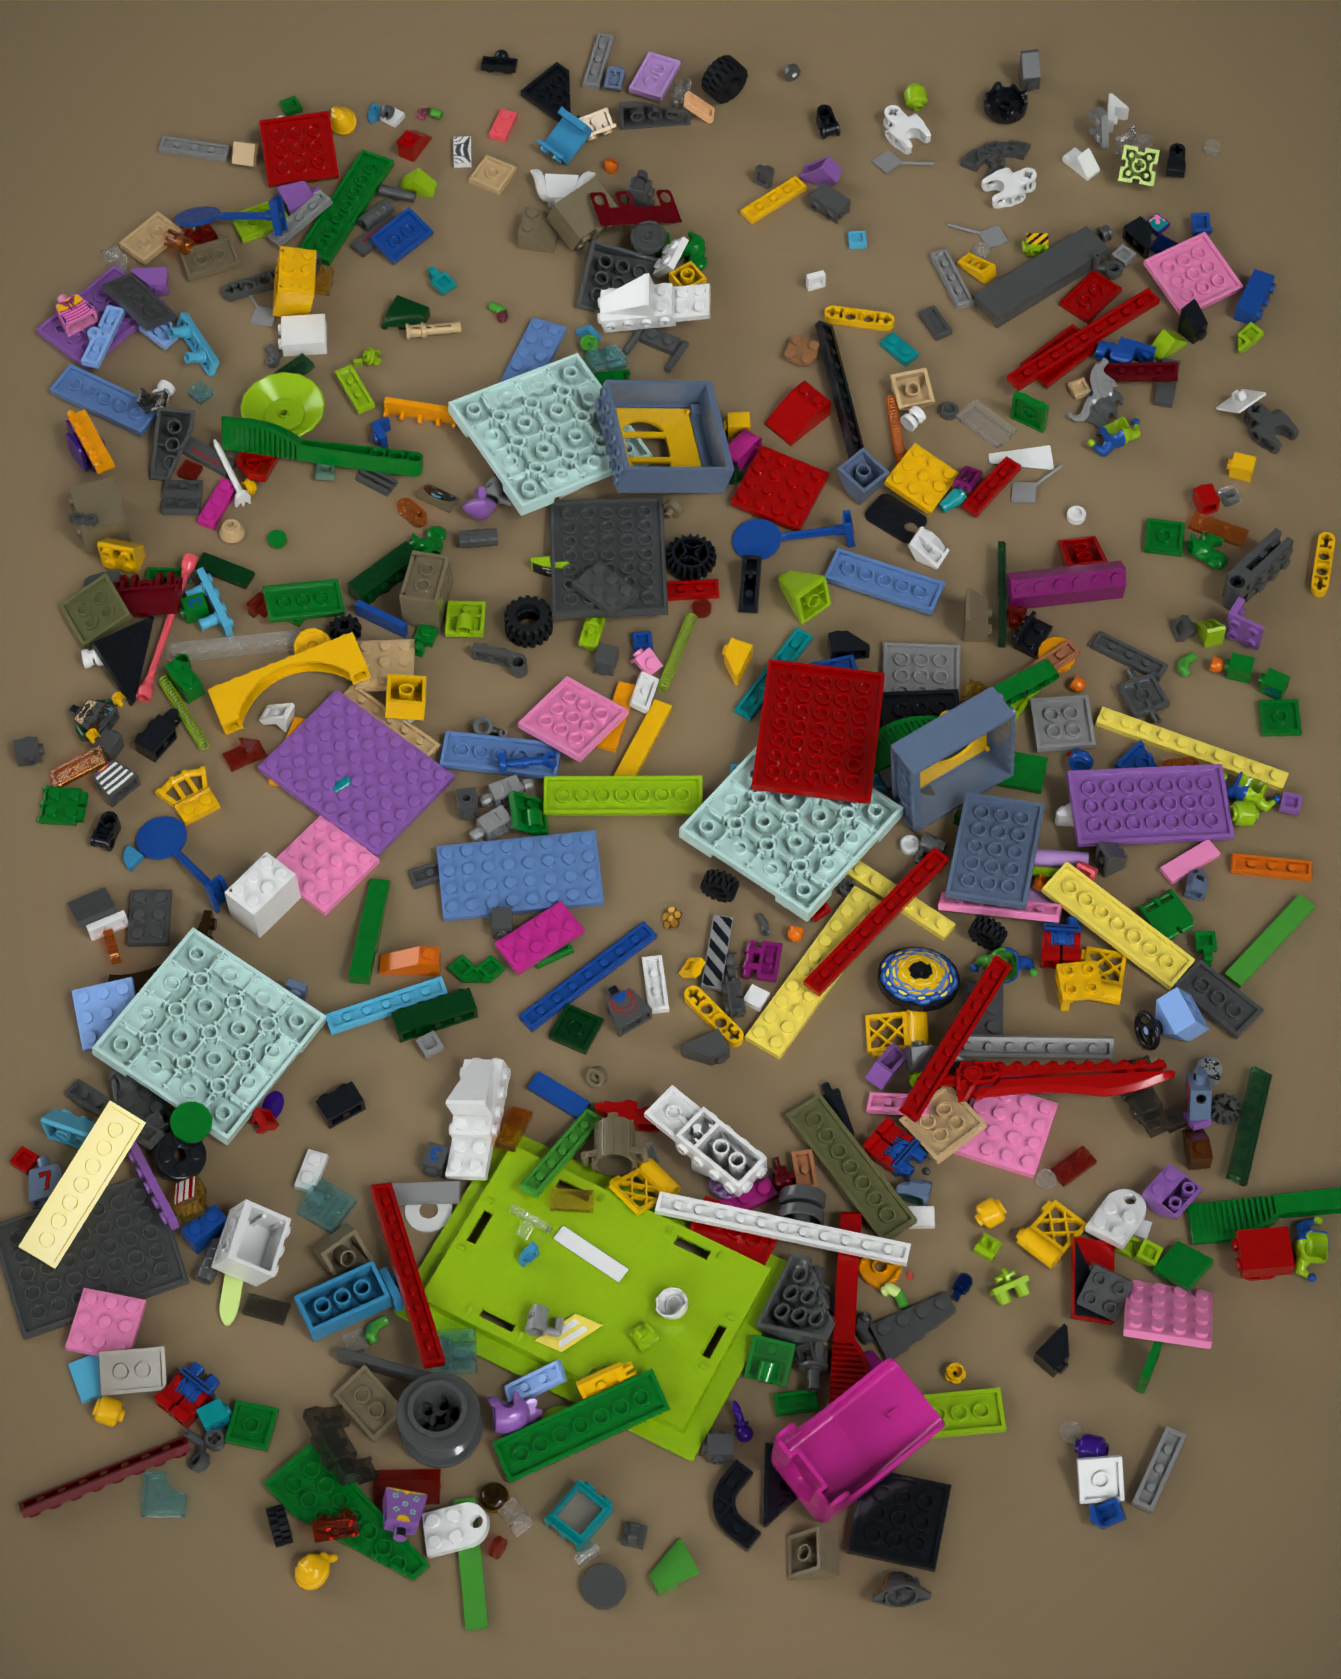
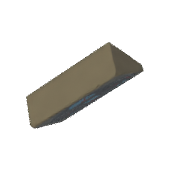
M428 483L417 491L418 499L448 513H451L460 498Z

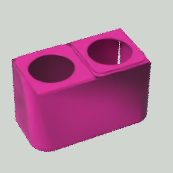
M745 428L728 444L734 469L738 472H741L754 459L759 450L758 448L762 445V438Z

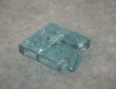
M609 345L605 349H591L587 353H583L584 360L592 372L607 368L609 371L626 368V364H628L627 358L619 345Z
M322 1178L316 1186L313 1185L305 1194L304 1203L297 1212L303 1218L332 1234L353 1209L357 1199Z
M476 1329L437 1331L446 1363L442 1367H434L433 1373H477Z

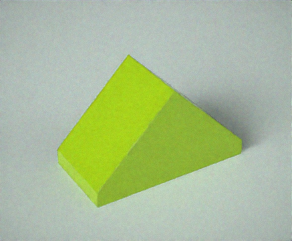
M417 168L403 176L400 187L401 189L416 191L417 196L433 198L437 182L420 168Z
M1163 329L1151 345L1156 347L1155 359L1158 362H1162V358L1170 357L1184 347L1187 341L1175 331Z
M1215 619L1195 622L1204 648L1223 644L1226 631L1224 624Z

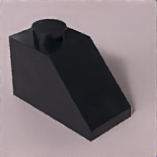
M1140 216L1124 226L1122 238L1144 259L1148 258L1152 226Z
M1193 299L1181 309L1177 332L1192 344H1195L1198 340H1203L1207 335L1208 322L1198 302Z
M839 630L828 633L827 644L830 659L853 654L855 660L869 658V644L849 631Z
M1065 1324L1035 1352L1034 1362L1052 1377L1057 1373L1062 1374L1069 1366L1068 1328Z

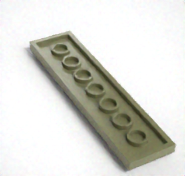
M821 1093L786 1114L788 1122L807 1147L812 1149L814 1156L855 1210L862 1213V1219L876 1237L893 1239L917 1223V1218Z

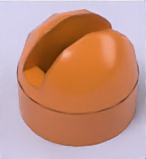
M613 158L606 159L604 171L608 174L616 173L618 171L617 161Z
M1214 656L1209 671L1221 672L1225 667L1223 659Z
M1077 675L1069 688L1075 692H1081L1084 690L1086 682L1081 676Z
M1043 874L1036 876L1032 881L1033 889L1041 892L1048 879Z
M789 926L787 931L788 938L792 942H799L804 934V929L797 926Z

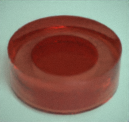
M697 599L692 605L693 614L698 618L708 617L711 614V603L706 599Z
M502 1536L495 1537L489 1547V1556L499 1559L506 1549L507 1539Z

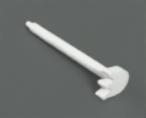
M214 439V447L237 492L234 496L235 507L237 508L240 504L245 506V502L251 504L249 492L242 490L220 443Z

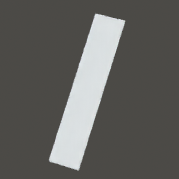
M562 1226L553 1238L618 1283L629 1270L565 1226Z

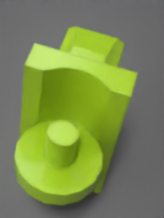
M586 618L579 646L593 652L598 649L606 618Z
M1002 1267L999 1269L1000 1276L995 1277L994 1280L996 1284L1002 1281L1004 1284L988 1291L990 1297L994 1296L998 1304L1002 1306L1012 1301L1007 1291L1011 1288H1014L1018 1298L1030 1294L1027 1284L1030 1279L1028 1275L1011 1281L1010 1278L1016 1276L1015 1271L1007 1272Z

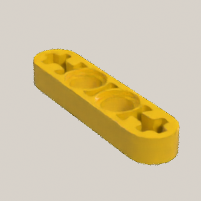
M828 306L824 310V320L829 324L880 331H890L894 327V316L886 312L841 306ZM853 315L855 316V318L849 320L846 318V316ZM866 317H871L873 321L866 322L863 319Z
M1322 532L1317 540L1310 592L1315 597H1324L1329 587L1335 546V536L1330 532ZM1324 540H1328L1327 547H1324ZM1326 554L1329 558L1327 560H1323L1319 557V555ZM1323 569L1327 574L1319 575L1316 571ZM1318 581L1322 582L1321 590L1317 589Z
M698 986L687 987L684 992L686 1004L713 1031L719 1028L728 1046L733 1048L741 1046L744 1040L742 1029ZM690 994H697V1000L694 997L690 998ZM704 1006H710L713 1011L706 1014L701 1009ZM722 1019L726 1021V1025L724 1027H717L715 1022ZM731 1034L734 1036L738 1035V1039H731Z

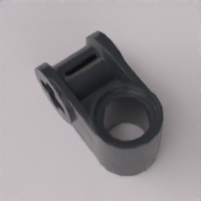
M820 105L817 108L816 124L822 140L832 135L840 136L839 123L834 116L832 108L829 105Z
M1174 143L1169 149L1166 177L1184 178L1186 169L1185 147L1180 143Z
M107 811L101 815L90 839L92 847H103L109 852L114 848L117 836L121 831V824L115 812Z

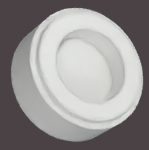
M1072 506L1068 509L1067 520L1069 523L1080 525L1085 521L1086 511L1084 508Z
M914 835L904 836L900 841L901 852L909 856L915 855L920 844L919 839Z

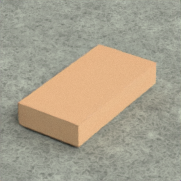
M687 91L684 95L683 107L708 124L714 121L715 108L692 92Z

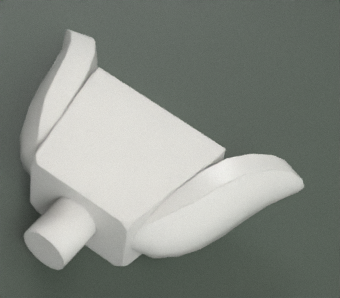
M539 169L530 170L535 181L537 193L541 200L548 202L549 208H552L555 203L596 176V173L587 171L580 178L579 175L545 174L544 178L543 173Z

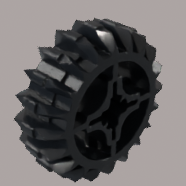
M690 533L686 537L682 534L681 539L676 537L675 542H670L669 547H667L665 555L666 565L670 569L671 574H675L677 578L682 576L684 581L686 578H690V580L697 578L700 580L701 576L707 577L708 573H712L713 567L716 565L717 554L711 540L706 541L705 536L700 538L699 534L692 536ZM705 555L706 558L701 562L702 556Z

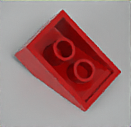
M804 380L791 390L766 420L765 425L792 446L830 416L831 401Z
M1096 536L1058 540L1064 567L1108 562Z

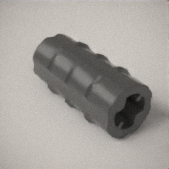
M385 198L374 207H371L370 210L364 212L357 219L358 224L363 230L368 231L395 211L394 206Z
M497 528L459 531L460 548L498 545Z
M213 1238L210 1240L204 1256L201 1258V1263L197 1267L198 1270L194 1278L202 1284H213L218 1270L211 1268L220 1241L219 1239Z

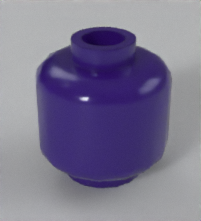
M1086 1433L1080 1440L1077 1439L1075 1452L1078 1453V1458L1108 1456L1109 1444L1106 1443L1102 1436Z

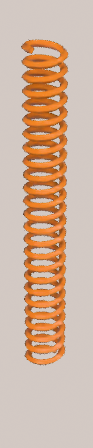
M889 395L886 397V406L897 466L900 462L898 460H901L902 456H905L906 453L896 399L894 395Z

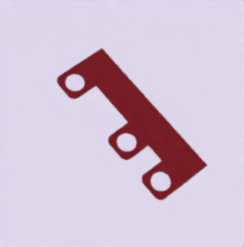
M670 190L656 191L661 206L635 207L630 192L618 191L616 192V198L620 207L610 208L606 195L603 192L590 193L600 226L632 225L647 220L658 223L682 222ZM661 193H667L670 196V202H664L661 199ZM596 195L603 197L605 201L603 205H598L595 202L594 197ZM620 195H627L630 198V203H622Z

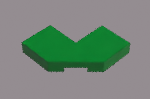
M462 954L448 966V971L461 983H492L505 972V967L492 955L476 967Z

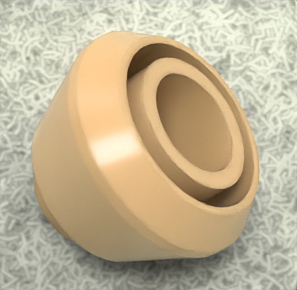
M228 519L223 522L219 535L226 543H237L243 539L245 528L237 520Z

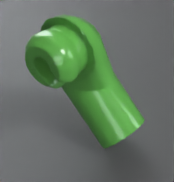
M1190 652L1177 663V671L1181 673L1182 677H1187L1191 674L1189 664L1197 660L1194 652Z
M385 1315L367 1325L364 1337L368 1344L373 1345L379 1341L377 1336L378 1330L389 1325Z

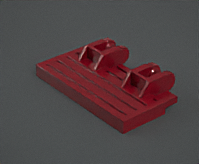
M173 571L168 572L167 584H164L163 572L157 573L155 585L153 579L140 580L138 574H132L131 587H128L129 580L127 575H121L119 588V583L113 582L133 617L180 614L183 578H175Z

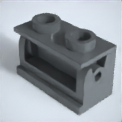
M823 182L809 195V207L836 224L838 219L843 218L850 212L851 199Z

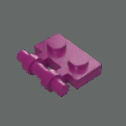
M749 940L744 952L746 955L745 962L741 968L743 971L742 978L750 979L751 973L756 972V980L776 983L783 943L762 941V946L756 947V941ZM755 956L760 957L759 963H753Z

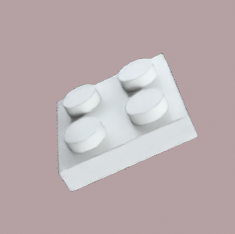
M683 236L664 246L662 257L654 265V268H656L653 272L654 276L660 278L674 270L689 241Z
M1121 1455L1076 1458L1080 1504L1102 1503L1115 1497L1119 1498L1120 1501H1125Z

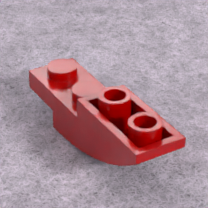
M632 1100L595 1103L596 1113L604 1118L608 1117V1113L618 1112L619 1117H624L628 1120L633 1119L635 1131L660 1132V1129L644 1117V1113L651 1106L638 1109L637 1101Z

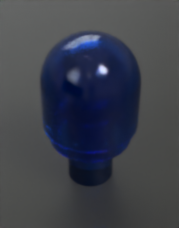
M961 1273L956 1277L952 1287L954 1292L950 1297L952 1300L958 1302L961 1295H966L973 1284L970 1274Z

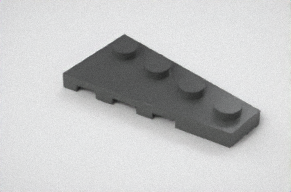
M946 1291L869 1325V1330L885 1360L888 1358L895 1359L908 1351L917 1341L922 1340L931 1330L936 1329L954 1315L956 1308Z

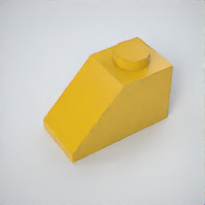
M731 638L729 643L724 645L722 655H724V664L734 684L739 685L753 656V645Z

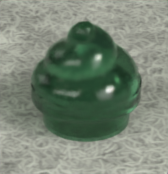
M734 466V472L728 483L731 485L739 483L742 479V471Z

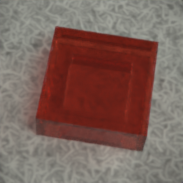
M186 459L178 470L177 476L185 480H196L203 471V466Z

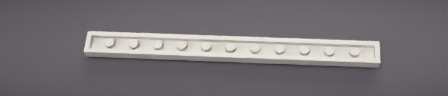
M662 1191L659 1192L655 1207V1214L901 1266H907L911 1247L910 1243Z

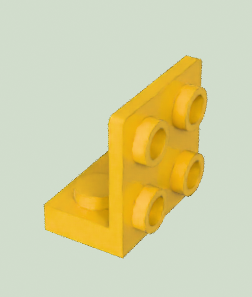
M1096 960L1056 964L1054 977L1061 1012L1069 1011L1070 1003H1073V1001L1103 998L1098 962Z

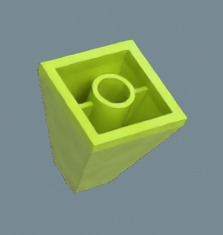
M789 570L779 576L780 589L800 624L803 625L831 605L828 585L824 575Z

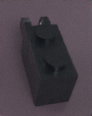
M177 708L169 709L163 716L158 714L155 719L148 723L146 729L135 738L136 751L154 763L177 739L176 728L181 723Z

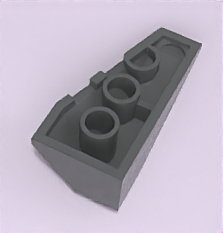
M639 101L618 102L620 130L690 125L689 110Z
M157 408L150 480H170L193 431L195 410Z

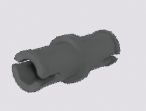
M381 184L379 195L392 197L397 201L401 199L414 203L416 191L401 189L400 186L392 187Z

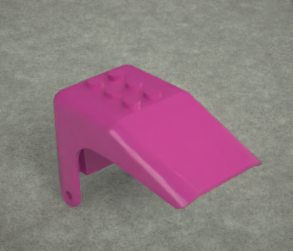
M888 1358L809 1421L796 1428L794 1422L783 1428L775 1437L771 1462L817 1522L827 1523L882 1481L943 1429L945 1422L897 1361L893 1358Z

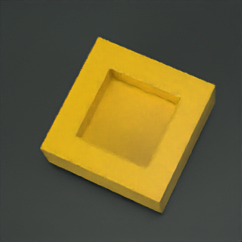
M701 957L688 958L679 974L683 978H696L701 974L706 962Z

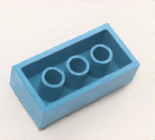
M374 1261L294 1296L297 1308L313 1342L392 1307L390 1294Z

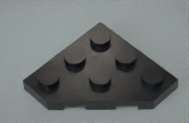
M558 62L554 63L523 88L521 96L559 122L562 117L557 112L561 107L571 113L569 70Z

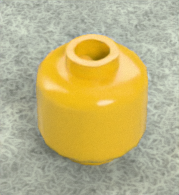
M990 1197L976 1206L978 1214L974 1215L980 1226L985 1225L986 1228L992 1229L1005 1221V1214L1007 1212L999 1199L995 1200Z
M105 1395L101 1399H97L92 1415L95 1416L97 1423L114 1427L117 1421L122 1423L126 1410L122 1409L123 1402L121 1400Z

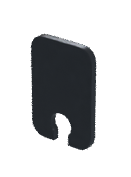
M890 494L880 495L865 513V518L868 522L903 543H910L915 535L914 532L905 529L904 526L907 523H914L917 528L925 527L927 524L925 515Z

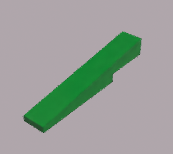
M370 878L349 971L350 983L370 985L390 880Z

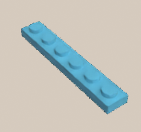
M442 976L324 1015H326V1022L330 1033L334 1035L389 1017L392 1012L399 1008H407L420 1001L426 1002L439 995H447L448 992Z

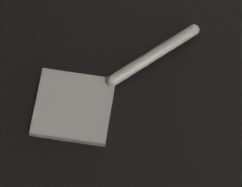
M889 150L871 161L885 174L899 165L935 164V162L902 161Z
M947 223L948 227L978 234L988 250L1008 242V239L998 225L983 231H977Z
M249 295V298L256 307L249 323L272 328L276 316H272L273 308L259 306L254 297Z
M1062 465L1057 466L1035 483L1013 482L1011 502L1035 503L1036 486L1060 470Z

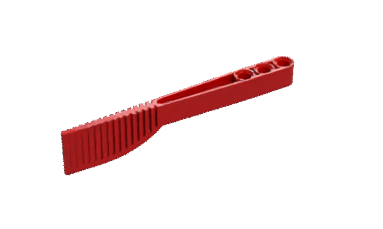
M840 1211L839 1229L861 1233L862 1213ZM839 1252L834 1310L836 1324L833 1328L829 1404L871 1372L867 1358L855 1340L859 1256Z

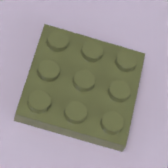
M107 573L59 604L85 649L89 648L94 641L105 637L133 618Z

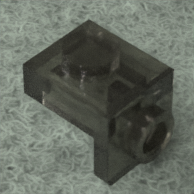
M144 388L139 389L137 404L147 414L156 412L158 407L166 408L168 393L162 390L149 394Z

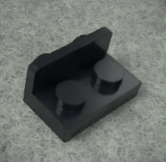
M1032 611L1029 616L1024 618L1021 629L1015 631L1012 638L1014 640L1013 648L1034 658L1038 653L1041 643L1051 633L1053 626L1036 619V612Z

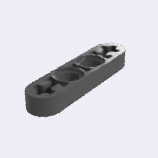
M275 269L225 284L222 288L224 299L235 301L249 297V295L274 289L273 278H275ZM262 280L270 281L268 284L261 283ZM245 285L253 286L251 289L243 288Z

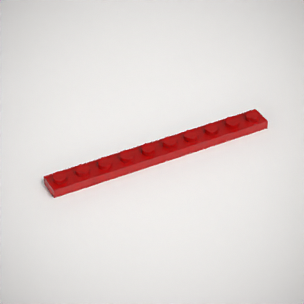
M1149 288L1145 289L1007 375L1006 380L1017 391L1022 390L1157 306L1160 299Z
M934 847L804 980L803 985L819 997L949 863L950 858Z
M998 955L993 956L899 1108L898 1111L913 1122H917L1011 970L1012 966Z
M392 1182L372 1184L370 1192L423 1369L442 1367L445 1365L446 1360Z

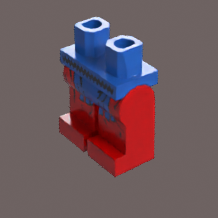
M1067 917L1066 925L1056 922L1044 923L1040 968L1056 969V964L1060 963V949H1062L1061 963L1081 962V926L1078 925L1076 917Z
M888 1116L878 1126L876 1132H873L863 1144V1149L871 1160L892 1172L895 1177L900 1174L909 1179L915 1171V1167L909 1162L913 1159L917 1163L922 1164L927 1158V1152L920 1147V1141L896 1126L894 1121Z
M196 1361L188 1369L183 1366L180 1373L172 1379L171 1383L153 1398L157 1406L186 1429H189L198 1418L196 1409L210 1403L216 1397L214 1391L220 1384L219 1379L211 1373L204 1381L199 1379L205 1372V1369Z

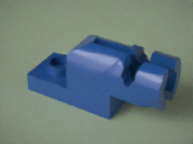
M1124 337L1120 338L1118 345L1100 341L1096 349L1095 359L1101 361L1103 358L1109 360V363H1133L1134 359L1142 362H1153L1156 347Z

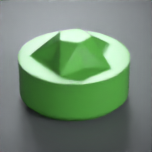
M587 334L581 338L580 347L583 352L591 354L598 349L599 343L594 335Z

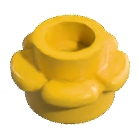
M246 478L245 481L241 482L242 490H247L251 496L255 495L257 486L253 480L251 481Z
M959 1363L949 1364L945 1369L946 1373L944 1375L946 1380L951 1381L953 1384L961 1383V1380H964L966 1377V1371Z

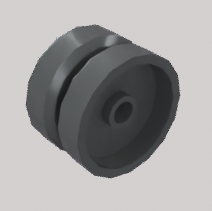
M797 1184L783 1187L780 1190L779 1204L781 1206L778 1208V1216L823 1225V1209L825 1208L826 1194L823 1190L809 1185Z

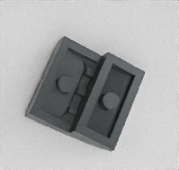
M165 480L163 489L164 499L161 508L162 515H200L203 480Z

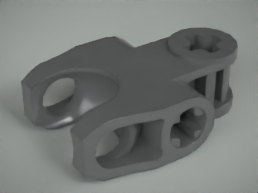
M1255 402L1246 408L1244 422L1251 428L1249 430L1251 439L1260 447L1273 454H1277L1280 451L1281 443L1275 435H1283L1289 440H1295L1298 437L1299 430L1289 416L1280 409L1270 412L1260 402Z

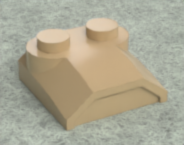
M927 368L890 375L891 390L894 393L900 411H909L913 406L924 408L935 403Z

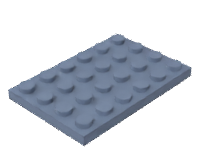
M966 792L945 898L1026 910L1045 804Z

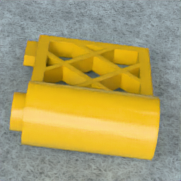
M1089 946L1086 947V950L1082 949L1081 962L1093 961L1089 955L1095 954L1101 958L1097 961L1098 966L1106 963L1110 967L1104 973L1099 968L1103 998L1090 1001L1120 1005L1127 957L1119 951ZM1119 958L1122 959V962L1114 966L1110 959ZM1114 972L1119 977V981L1110 980L1107 976Z
M907 1010L904 1012L865 1015L868 1055L872 1054V1058L880 1057L892 1044L891 1041L897 1035L904 1039V1045H898L904 1051H906L905 1045H912V1041L924 1040V1043L929 1044L927 1012ZM902 1018L903 1023L898 1029L890 1024L894 1019ZM879 1020L883 1025L875 1031L870 1027V1021ZM886 1027L894 1032L888 1039L880 1034ZM877 1037L884 1041L881 1047L872 1048V1042Z
M649 1158L648 1162L639 1163L637 1169L621 1177L618 1175L609 1181V1188L637 1216L656 1206L658 1197L648 1196V1191L658 1196L660 1191L677 1195L681 1190V1186L652 1158ZM637 1176L643 1184L633 1182V1178ZM619 1186L629 1187V1192L623 1191ZM633 1188L643 1190V1195L633 1193ZM633 1199L643 1201L644 1205L639 1207Z
M1049 1200L1041 1208L1043 1213L1035 1222L1026 1229L1024 1227L1021 1228L1016 1235L1018 1239L1017 1244L1050 1269L1055 1267L1063 1254L1071 1247L1070 1236L1072 1238L1073 1236L1080 1237L1085 1232V1226L1087 1225L1085 1221L1057 1200L1053 1202ZM1056 1208L1062 1213L1063 1218H1052L1051 1211ZM1053 1223H1064L1065 1231H1054ZM1068 1223H1076L1081 1228L1078 1231H1069ZM1039 1224H1049L1050 1232H1043L1037 1227ZM1066 1236L1067 1243L1061 1246L1056 1242L1055 1237Z

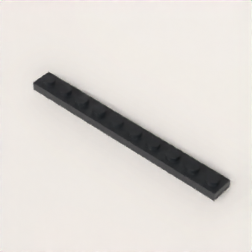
M819 320L815 324L846 452L848 458H851L861 448H864L833 325Z

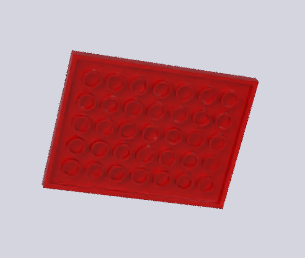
M769 659L751 790L870 804L885 673Z

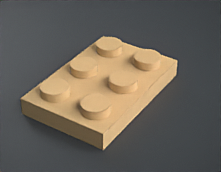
M157 211L120 241L119 245L120 248L146 265L181 237L183 229Z

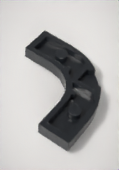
M736 1459L716 1485L713 1496V1511L716 1522L722 1532L748 1552L761 1536V1532L744 1520L738 1513L736 1498L752 1478L754 1472Z

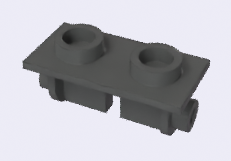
M725 976V984H721L722 995L727 997V1002H724L725 1013L729 1014L731 1019L735 1015L738 1018L744 1017L746 1013L744 998L736 999V997L743 996L742 982L739 981V978H732L731 981H728L727 976Z

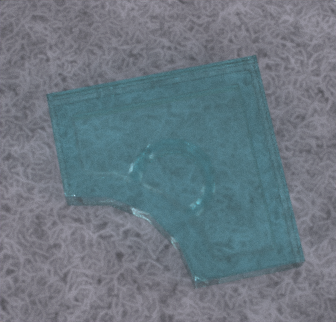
M144 1472L141 1517L186 1518L187 1494L177 1492L170 1486L166 1472Z

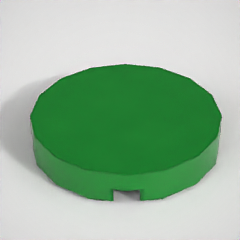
M185 1102L173 1111L170 1118V1127L177 1139L185 1143H198L204 1140L212 1129V1115L209 1109L201 1103Z

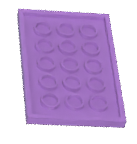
M113 265L78 294L96 310L97 323L68 337L56 312L36 329L37 334L88 372L92 367L84 366L81 363V359L90 342L87 335L88 329L98 327L107 305L122 308L102 289V286L106 282L127 275V273ZM127 312L106 356L139 329L140 324Z

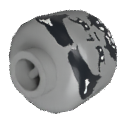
M1212 1056L1200 1059L1196 1064V1068L1205 1069L1206 1073H1208L1211 1087L1217 1086L1223 1073L1222 1064L1217 1058Z

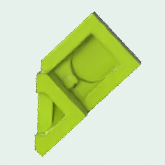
M1252 322L1238 332V351L1240 354L1251 348L1265 336L1264 331Z

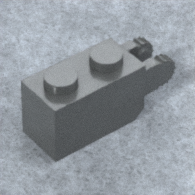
M639 170L637 176L631 178L630 185L626 191L631 193L635 207L654 206L655 200H653L655 189L652 188V180L648 179L647 171ZM626 195L627 204H629L630 198Z

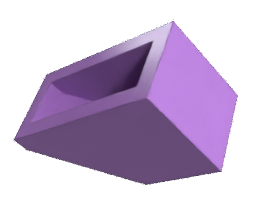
M830 156L805 165L799 179L817 186L822 182L828 186L835 185L840 179L839 176L842 169Z
M167 267L131 268V273L155 295H169L170 278Z
M892 1043L877 1059L865 1078L874 1086L883 1090L906 1061V1052L895 1043Z

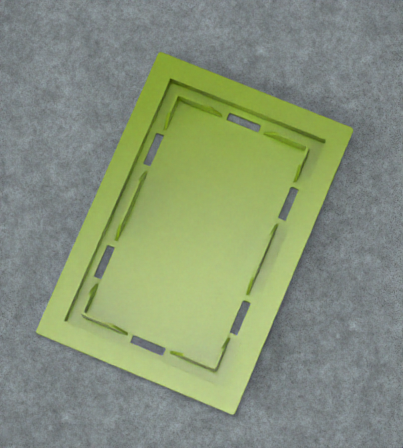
M505 1127L498 1137L497 1146H493L487 1180H472L462 1196L460 1204L456 1206L418 1269L438 1336L519 1377H523L556 1360H561L567 1381L547 1391L573 1404L583 1401L576 1381L617 1362H622L623 1364L632 1362L633 1368L637 1372L636 1376L653 1369L671 1410L627 1431L689 1462H693L703 1441L707 1437V1433L710 1432L747 1364L753 1335L762 1336L756 1324L787 1261L771 1254L765 1266L688 1229L692 1221L655 1214L656 1206L637 1216L609 1188V1181L612 1177L605 1176L597 1172V1170L593 1172V1168L583 1166L582 1163L574 1159L569 1161L544 1192L535 1199L519 1190V1185L551 1148ZM561 1180L592 1196L586 1202L556 1186ZM619 1186L623 1191L629 1192V1187ZM633 1188V1193L643 1195V1192ZM633 1199L639 1207L644 1205L643 1201ZM484 1211L492 1214L476 1243L473 1244L467 1241ZM562 1226H565L628 1268L629 1270L619 1283L554 1240L553 1238ZM680 1237L711 1253L705 1259L674 1243ZM534 1241L538 1246L539 1256L525 1267H522L518 1263V1258L523 1250ZM669 1287L680 1288L688 1297V1309L685 1315L676 1320L663 1318L655 1309L656 1297ZM535 1304L544 1305L549 1309L547 1324L549 1327H554L556 1317L564 1318L565 1321L574 1314L603 1325L563 1352L534 1341L539 1337L525 1332L528 1313L531 1310V1306ZM405 1306L404 1310L396 1312L394 1309L396 1316L409 1322ZM484 1310L514 1325L513 1331L511 1332L480 1317L482 1311ZM648 1321L659 1335V1341L641 1352L629 1336V1332L643 1322ZM718 1326L726 1328L710 1359L702 1356Z

